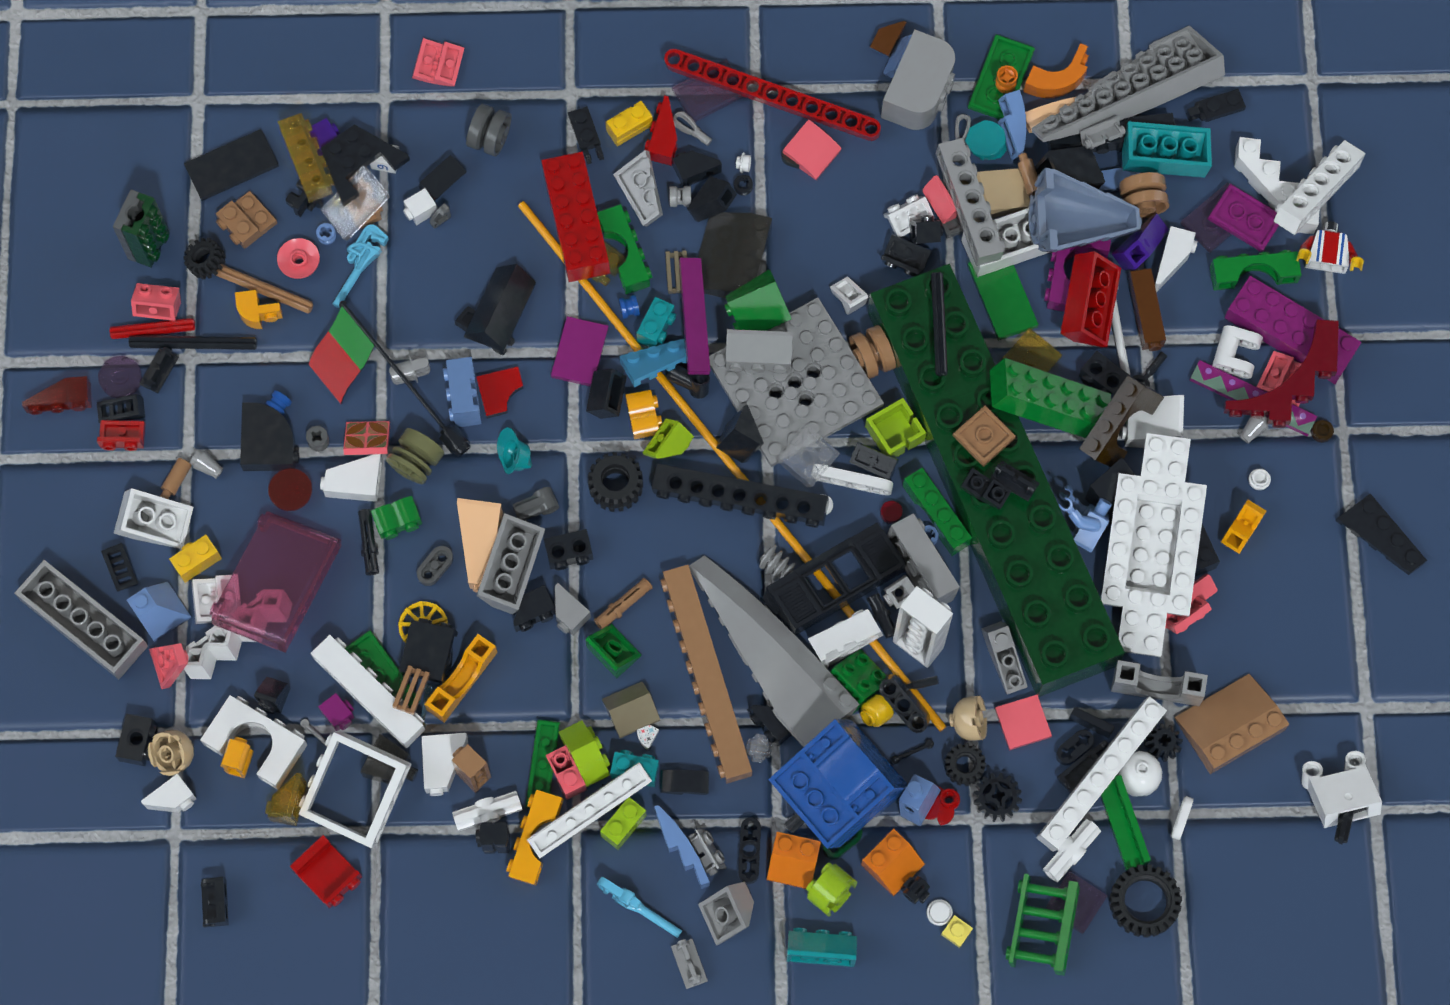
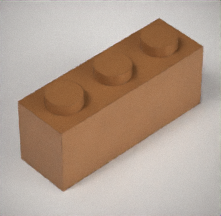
M468 744L464 748L462 746L453 753L452 763L456 774L476 793L491 778L487 762Z

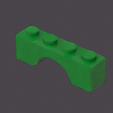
M620 204L597 212L604 239L620 242L628 252L626 261L618 268L619 278L625 294L627 295L650 287L652 274L649 266L645 267L642 261L645 260L642 248H637L636 241H638L635 230H631L628 223L631 220L628 211H623Z
M1283 250L1274 254L1261 252L1252 256L1240 254L1229 258L1228 256H1218L1212 260L1210 265L1213 290L1235 289L1238 279L1250 271H1260L1268 274L1277 285L1298 283L1301 277L1300 262L1296 261L1298 251Z
M920 468L906 477L903 482V488L914 504L919 505L928 515L939 534V539L950 555L953 556L969 546L972 539L971 535L924 469Z

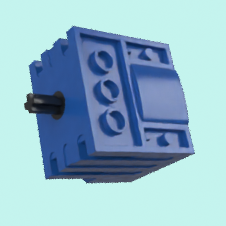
M834 719L768 779L796 812L784 823L786 828L794 833L806 823L827 849L841 847L846 841L850 840L874 817H878L898 799L908 785L886 758L879 753L878 749L852 720Z

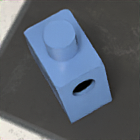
M914 774L899 799L900 816L921 826L941 789L934 783Z

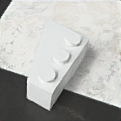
M861 609L855 612L851 618L836 623L834 626L808 638L822 664L828 668L880 638L883 634L868 609L865 611Z

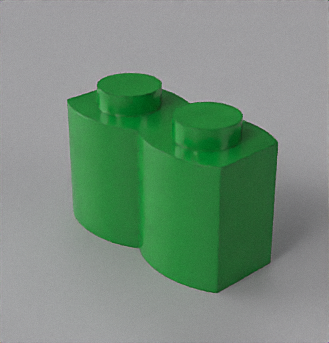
M412 496L399 499L371 511L381 539H393L401 531H415L422 524Z

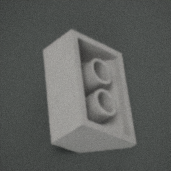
M727 329L726 369H730L733 372H741L743 370H752L755 373L773 371L777 374H784L786 371L791 372L793 332Z

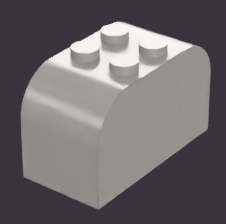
M914 29L883 99L881 118L912 130L924 129L933 123L938 111H943L946 96L951 93L954 85L955 53L947 42Z

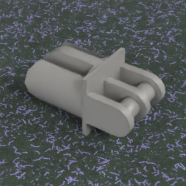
M409 356V360L395 364L409 382L416 380L418 383V377L430 373L429 361L426 358L412 361L411 356ZM390 367L389 373L393 383L396 385L403 384L404 381Z

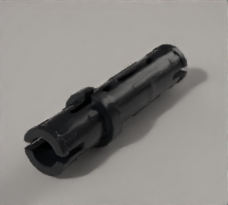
M362 509L358 511L363 547L361 556L364 557L365 574L369 576L379 574L377 561L379 552L375 546L372 513L370 509Z

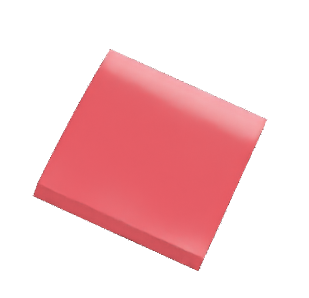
M423 38L412 78L427 83L454 87L464 47L448 42L440 44Z
M808 119L783 149V154L799 164V169L817 180L842 148L827 133Z
M1273 351L1257 388L1270 392L1288 380L1302 363L1294 361V357ZM1292 400V404L1299 407L1300 403Z

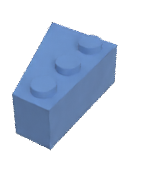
M472 357L446 360L447 368H443L444 380L449 381L446 395L447 401H451L452 408H449L450 421H454L458 428L482 424Z

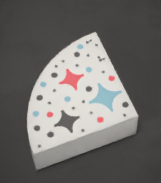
M647 725L637 730V736L641 745L649 750L659 733V729L652 725Z

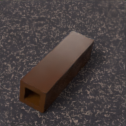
M1152 269L1130 271L1128 284L1142 350L1158 351L1164 347L1166 336Z

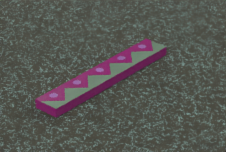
M1199 360L1189 380L1229 400L1249 399L1267 393ZM1292 404L1291 422L1286 427L1308 436L1317 416Z

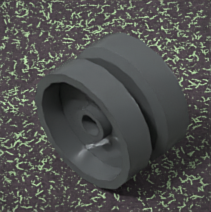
M482 103L472 118L467 134V147L480 150L483 147L484 153L496 157L507 139L512 120L511 113L503 110H498L495 113L494 107Z

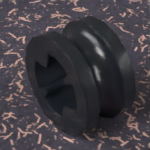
M740 175L735 179L734 190L737 194L745 196L752 191L753 181L749 176ZM741 181L748 183L747 189L739 188Z

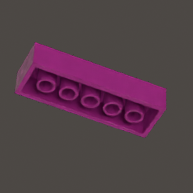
M1249 276L1225 315V319L1242 329L1260 334L1263 337V342L1285 355L1294 357V360L1299 363L1304 362L1310 350L1316 320H1324L1252 276ZM1341 329L1338 330L1337 373L1335 376H1331V379H1327L1333 384L1337 383L1362 343Z

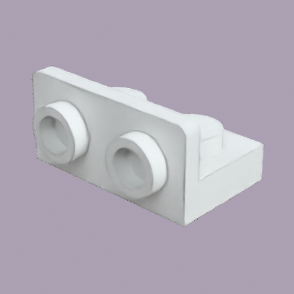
M916 194L907 198V203L901 206L898 203L887 208L888 212L883 215L889 220L896 236L902 237L910 233V220L921 219L923 215H932L935 219L925 196L918 197Z

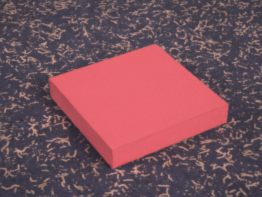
M1038 695L995 707V712L1009 751L1052 737Z

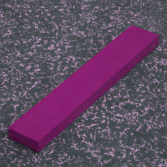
M680 258L679 269L688 374L709 375L710 360L701 258Z

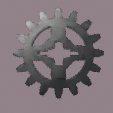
M991 773L989 780L984 776L982 777L983 784H976V788L979 791H974L973 796L978 797V799L974 800L973 804L980 805L977 812L981 813L984 811V819L992 816V822H995L997 817H1000V820L1004 822L1005 815L1012 818V810L1018 812L1019 807L1016 804H1021L1022 799L1017 796L1022 791L1015 789L1018 783H1011V776L1004 779L1003 773H1000L995 778V775ZM1000 784L1006 786L1008 789L1001 787ZM990 785V792L983 795L985 788ZM995 791L998 796H1002L1000 804L997 798H993ZM1012 799V804L1005 810V802ZM989 805L993 807L995 811L989 809L987 806Z

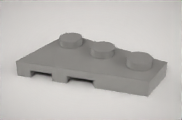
M644 150L613 175L642 225L647 227L661 217L663 212L650 153L648 150Z

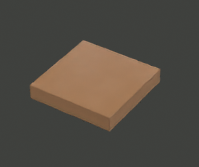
M986 406L981 408L953 433V437L983 467L1016 437Z

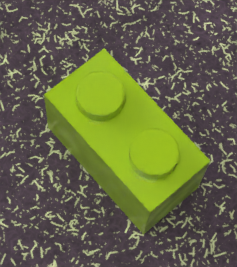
M630 797L627 798L600 830L601 837L619 850L647 816L646 810Z

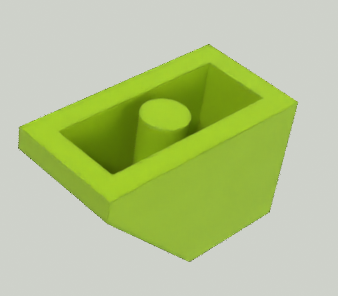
M666 418L642 453L645 456L656 459L680 455L689 447L694 436L679 421Z

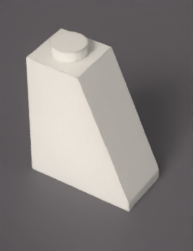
M373 454L327 469L325 477H321L320 489L323 490L325 497L377 502L383 464L381 454Z
M467 733L422 736L424 789L426 793H430V796H441L443 792H449L456 774L452 763L454 758L452 755L459 747L462 746L464 748L468 744Z

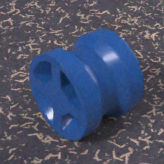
M636 295L630 296L629 299H618L623 319H627L630 315L640 316Z
M274 390L272 398L266 401L264 405H268L284 415L285 408L289 407L292 401L281 392Z

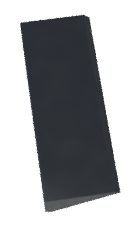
M518 264L496 267L464 334V338L502 352L505 351L536 285V282Z

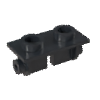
M167 347L159 348L139 385L159 393L179 357L172 354V351Z
M1003 461L998 463L995 472L990 478L991 480L994 478L1027 502L1040 484Z

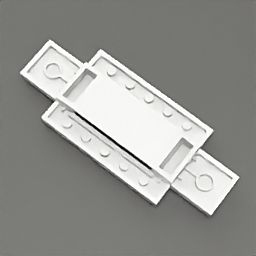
M1147 433L1141 476L1118 474L1101 600L1103 605L1122 607L1118 638L1124 651L1127 653L1161 657L1167 614L1190 616L1207 485L1185 482L1191 439Z

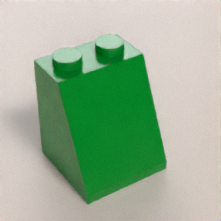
M770 269L725 296L727 304L724 306L729 317L733 315L736 320L735 323H732L735 330L767 331L792 319Z

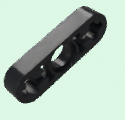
M746 818L741 824L738 874L740 880L746 884L756 882L759 876L761 825L755 818ZM749 823H753V827L757 828V830H753V839L757 838V842L754 840L743 841V838L748 839V830L744 829V827H748ZM753 845L756 848V854L752 857L746 856L743 853L744 847ZM756 861V864L751 863V871L755 872V875H751V878L747 879L746 875L742 874V872L747 870V862Z

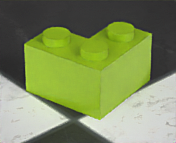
M581 720L558 732L564 746L566 745L586 787L610 776L607 768L610 766L609 760L605 753L601 755L600 749L603 748L599 738L595 736L591 726L586 727Z

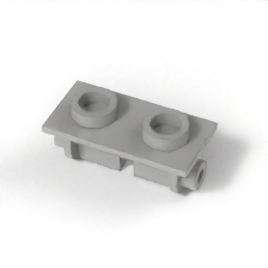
M1119 116L1081 130V143L1086 149H1094V147L1104 144L1106 139L1111 141L1118 137H1123L1126 131L1124 126H1120Z
M697 829L695 830L696 833L688 836L696 854L700 855L703 852L705 856L700 858V861L706 873L713 876L718 872L717 869L727 868L724 863L725 858L723 854L715 848L713 844L714 839L708 831Z
M683 939L678 941V944L671 946L686 989L708 982L693 939L687 941Z

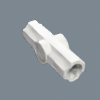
M517 791L496 798L487 797L475 802V805L456 810L452 814L459 832L480 825L482 822H497L500 820V817L519 812L523 809Z
M1086 819L1077 828L1076 832L1063 842L1056 855L1043 868V871L1050 879L1058 883L1070 867L1076 865L1086 853L1089 845L1101 833L1098 826Z

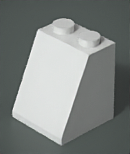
M1184 395L1163 396V400L1153 415L1145 411H1138L1130 416L1126 421V426H1122L1121 439H1125V447L1145 448L1147 433L1182 438Z

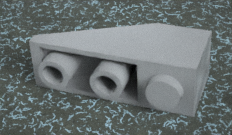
M1000 621L981 628L988 651L1006 694L1008 695L1027 688L1028 686L1009 626Z

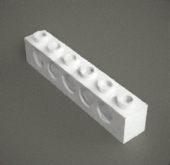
M1346 140L1339 146L1335 145L1330 151L1329 156L1322 158L1318 168L1314 167L1307 179L1303 178L1300 181L1297 190H1291L1286 197V201H1281L1275 209L1277 214L1274 222L1295 235L1356 172L1366 153Z

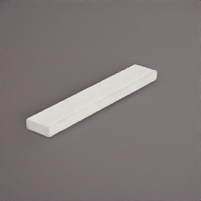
M638 762L527 838V841L537 856L541 858L652 782L640 762Z

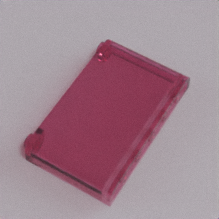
M269 511L265 515L262 514L258 520V528L217 603H213L210 609L212 624L286 653L341 548V539Z

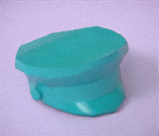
M984 120L969 128L965 143L969 146L973 155L979 157L980 160H995L1001 158L1007 151L1005 130L999 124Z

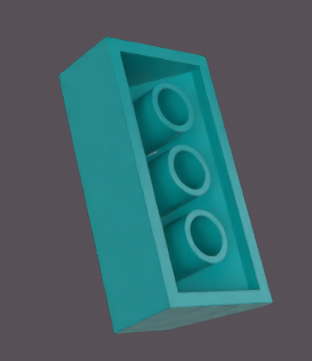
M1127 122L1122 149L1123 171L1206 177L1212 167L1211 128Z

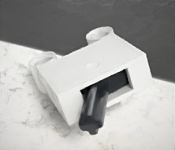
M1351 751L1346 755L1343 772L1322 777L1323 768L1321 764L1315 761L1306 762L1302 768L1301 782L1303 787L1308 790L1324 828L1337 825L1334 840L1341 845L1348 842L1352 821L1381 815L1382 800L1366 767V757L1360 751Z

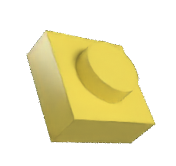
M954 915L941 935L960 948L973 928Z

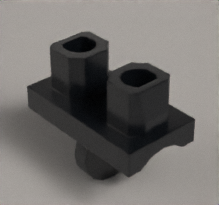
M301 176L296 184L297 188L303 191L301 195L298 196L291 192L286 198L287 205L300 218L306 209L312 212L315 207L321 209L324 205L320 200L323 193L319 191L321 188L318 184L319 179L314 176L311 179Z

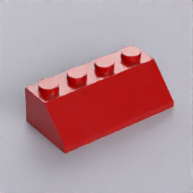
M1095 251L1075 254L1061 334L1073 342L1107 347L1121 267Z

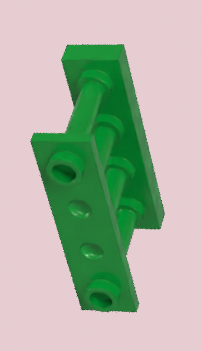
M1024 874L1023 880H1019L1018 893H1021L1012 945L1007 947L1006 960H1009L1011 967H1016L1017 959L1050 964L1051 967H1054L1055 974L1065 976L1080 891L1079 883L1069 881L1068 887H1064V889L1030 884L1031 878L1029 874ZM1035 893L1060 897L1066 901L1065 907L1057 911L1026 906L1028 894ZM1031 915L1059 920V923H1062L1061 930L1052 933L1022 928L1024 916ZM1021 937L1055 942V945H1058L1057 953L1046 955L1019 950Z

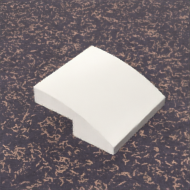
M219 575L211 579L192 580L196 624L227 621L232 617L231 613L241 607L238 575Z

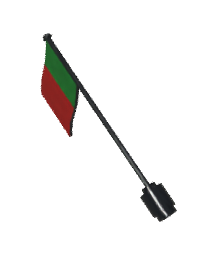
M341 301L339 304L341 309L332 327L315 348L309 361V366L335 398L342 404L348 388L365 367L374 347H376L441 426L442 430L440 433L442 435L439 439L451 454L460 457L466 453L471 446L457 425L451 426L449 424L445 426L346 305L347 302Z

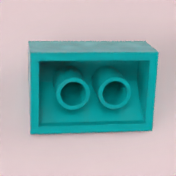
M793 928V931L788 932L786 962L855 966L857 936H852L851 932L841 931L839 935L830 934L828 930H816V933H810L805 928Z

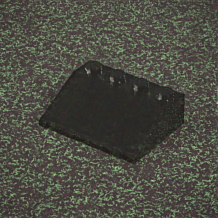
M722 212L708 218L698 255L702 263L704 294L726 298L725 296L760 275L772 229V218L753 213Z

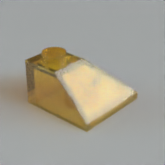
M296 773L273 794L272 800L267 802L265 814H268L267 817L271 822L297 826L301 809L299 803L305 794L307 782L301 773Z

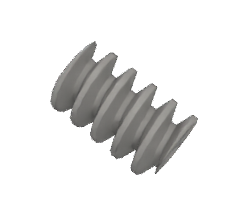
M777 545L769 548L759 560V568H767L765 573L767 575L773 574V581H777L793 572L796 563L787 564L789 557L781 559L783 551L775 553Z

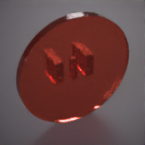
M284 469L275 474L271 479L268 487L269 497L272 503L281 510H298L304 507L311 498V481L304 472L298 469Z

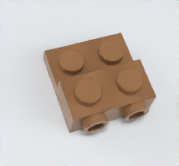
M250 191L235 203L230 201L215 213L218 226L223 231L227 229L235 245L240 244L244 249L277 224V220Z

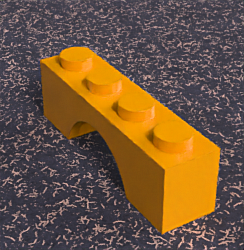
M477 634L464 651L460 663L451 676L442 685L438 686L425 702L426 710L445 723L498 653L496 646Z
M536 790L535 795H530L527 807L531 808L528 816L524 815L520 827L523 829L521 838L517 837L513 850H516L514 859L509 860L506 870L510 872L508 877L531 885H537L543 864L534 855L527 838L535 834L542 825L552 822L559 817L564 801L562 797Z

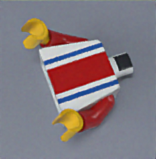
M1331 221L1325 223V231L1317 230L1315 235L1309 236L1300 246L1296 261H1299V259L1306 261L1305 268L1342 274L1346 273L1349 264L1350 271H1353L1354 267L1362 271L1364 260L1358 257L1352 243L1348 241L1347 235L1337 232L1338 223Z

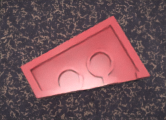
M181 643L149 649L161 689L170 688L188 664V654L186 650H183Z

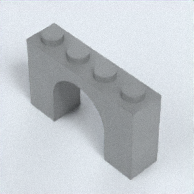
M1118 660L1114 670L1111 692L1146 698L1150 696L1152 699L1200 706L1205 697L1208 675L1185 671L1182 677H1163L1141 671L1139 663Z

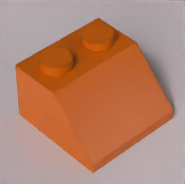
M894 828L861 863V866L893 897L903 888L906 880L909 877H913L925 865L913 847Z
M776 832L767 880L806 889L814 877L821 841Z

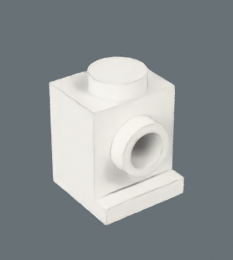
M903 575L900 579L883 589L886 593L883 597L890 607L894 605L898 609L915 587L909 578ZM900 588L902 589V595L897 597L895 590Z

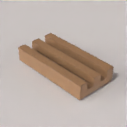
M408 666L393 703V708L414 715L430 672H423L421 669H414L412 666ZM414 674L403 705H399L410 676ZM421 676L423 678L411 709L407 708L418 678Z

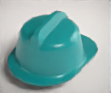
M509 427L504 428L498 437L497 453L505 473L511 474L513 471L531 468L530 447L518 440L513 429Z

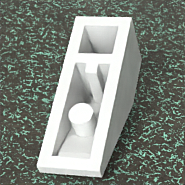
M1173 226L1170 227L1155 281L1156 292L1188 260L1190 252L1195 253L1198 242L1194 240L1195 232Z

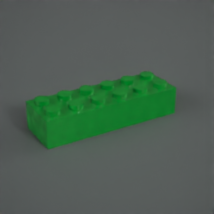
M1004 358L990 370L993 408L1083 438H1087L1111 401L1110 393Z

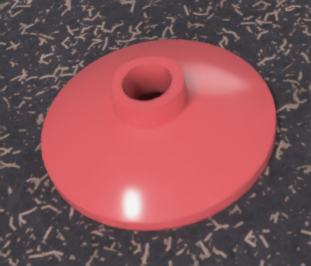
M303 238L287 241L281 246L277 254V264L281 272L294 279L310 276L315 272L320 262L317 247L311 241ZM302 259L303 262L300 263V264H297V263H296V260Z

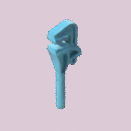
M373 224L367 225L357 241L347 248L349 253L347 260L350 264L354 263V269L332 303L337 308H340V302L346 299L360 274L382 252L381 248L372 246L368 242L370 237L372 242H378L382 246H385L389 240L388 236Z
M604 877L599 879L597 882L599 889L604 894L609 892L613 894L612 899L617 904L640 913L678 938L680 936L681 929L644 906L635 896L634 892L626 888H620Z

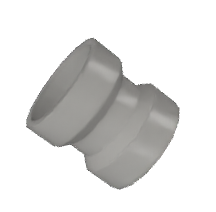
M669 186L670 207H677L678 205L688 207L691 203V186H684L683 188Z

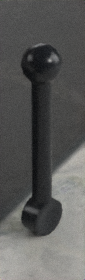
M929 739L925 744L899 756L894 755L891 757V762L897 764L901 759L925 748L931 749L934 746V742Z

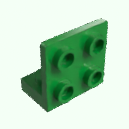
M861 649L840 662L830 672L860 704L854 713L860 709L868 697L879 690L882 680L887 676Z

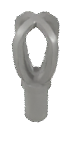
M679 111L674 115V125L677 129L696 137L706 146L712 142V139L697 127L694 120L687 113ZM677 118L684 119L694 130L680 123Z
M961 114L956 118L955 137L960 139L959 122L965 119L967 125L962 137L965 143L971 118L968 115Z

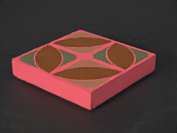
M390 421L346 422L344 455L388 454Z

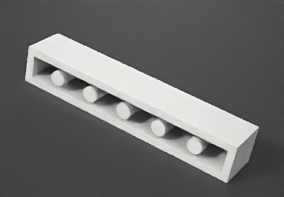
M329 635L311 652L313 659L407 749L425 731L423 726L424 720L416 712L412 715L394 709L395 697L391 694L393 690L385 682L380 684L376 680L378 677L376 673L369 667L365 669L360 664L362 660L354 652L349 654L345 650L347 646L340 638L334 639ZM401 699L399 705H403V699Z

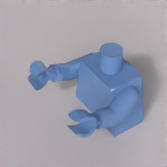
M1067 485L1064 489L1069 491L1070 494L1065 495L1063 492H1060L1059 497L1061 500H1067L1069 506L1064 508L1059 504V507L1068 512L1069 518L1076 525L1072 531L1076 545L1092 552L1109 523V514L1107 512L1112 504L1106 499L1100 498L1096 506L1092 504L1085 506L1078 498L1073 496V488Z

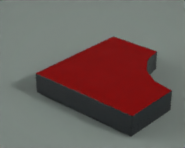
M518 367L476 377L486 418L507 414V405L510 398L517 391L524 389Z

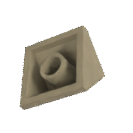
M642 681L602 699L619 738L660 721L650 692Z

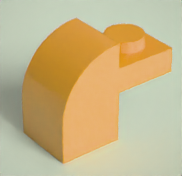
M256 290L235 292L238 313L241 320L247 326L254 329H262V321L275 322L283 318L280 304L260 305Z
M1247 500L1221 543L1240 554L1267 511L1252 501Z

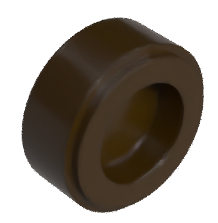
M1318 420L1311 428L1313 439L1321 443L1329 441L1334 433L1333 425L1327 420Z

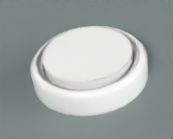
M937 899L928 905L926 914L932 924L943 926L951 920L953 910L947 901Z

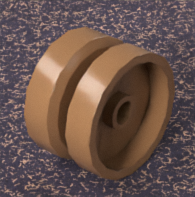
M1153 172L1131 175L1119 183L1120 196L1124 201L1139 208L1141 218L1151 217L1155 213L1161 214L1169 208V199L1165 192L1167 188L1166 181L1162 174Z
M879 325L868 328L866 336L861 332L849 336L851 351L869 379L878 376L879 369L883 372H888L896 368L892 348Z

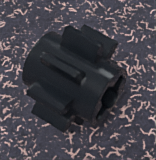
M919 876L915 879L909 877L903 884L905 888L903 895L913 904H916L918 901L923 904L930 895L927 891L930 888L929 884Z

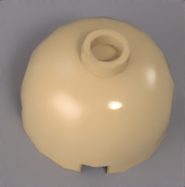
M971 696L961 699L957 702L953 713L949 716L950 726L954 727L956 733L965 740L976 741L983 740L986 737L987 718L983 717L982 711H986L982 697Z
M171 729L153 736V741L148 745V756L153 767H158L161 770L159 773L172 776L184 771L191 764L194 756V747L186 734Z

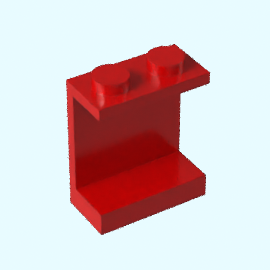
M324 835L290 865L293 872L328 908L332 905L334 907L339 905L344 899L343 895L349 889L353 891L361 883L360 879L362 876L360 872L351 866Z

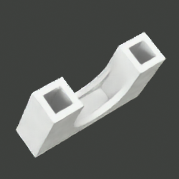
M230 695L200 741L204 746L223 756L229 739H234L240 731L250 727L266 730L272 737V749L257 772V776L262 781L279 790L307 747V743L304 740L305 736L296 730L292 732L285 728L286 725L276 718L274 721L267 718L268 714L260 708L256 707L254 710L247 706L249 702L240 696L234 698Z

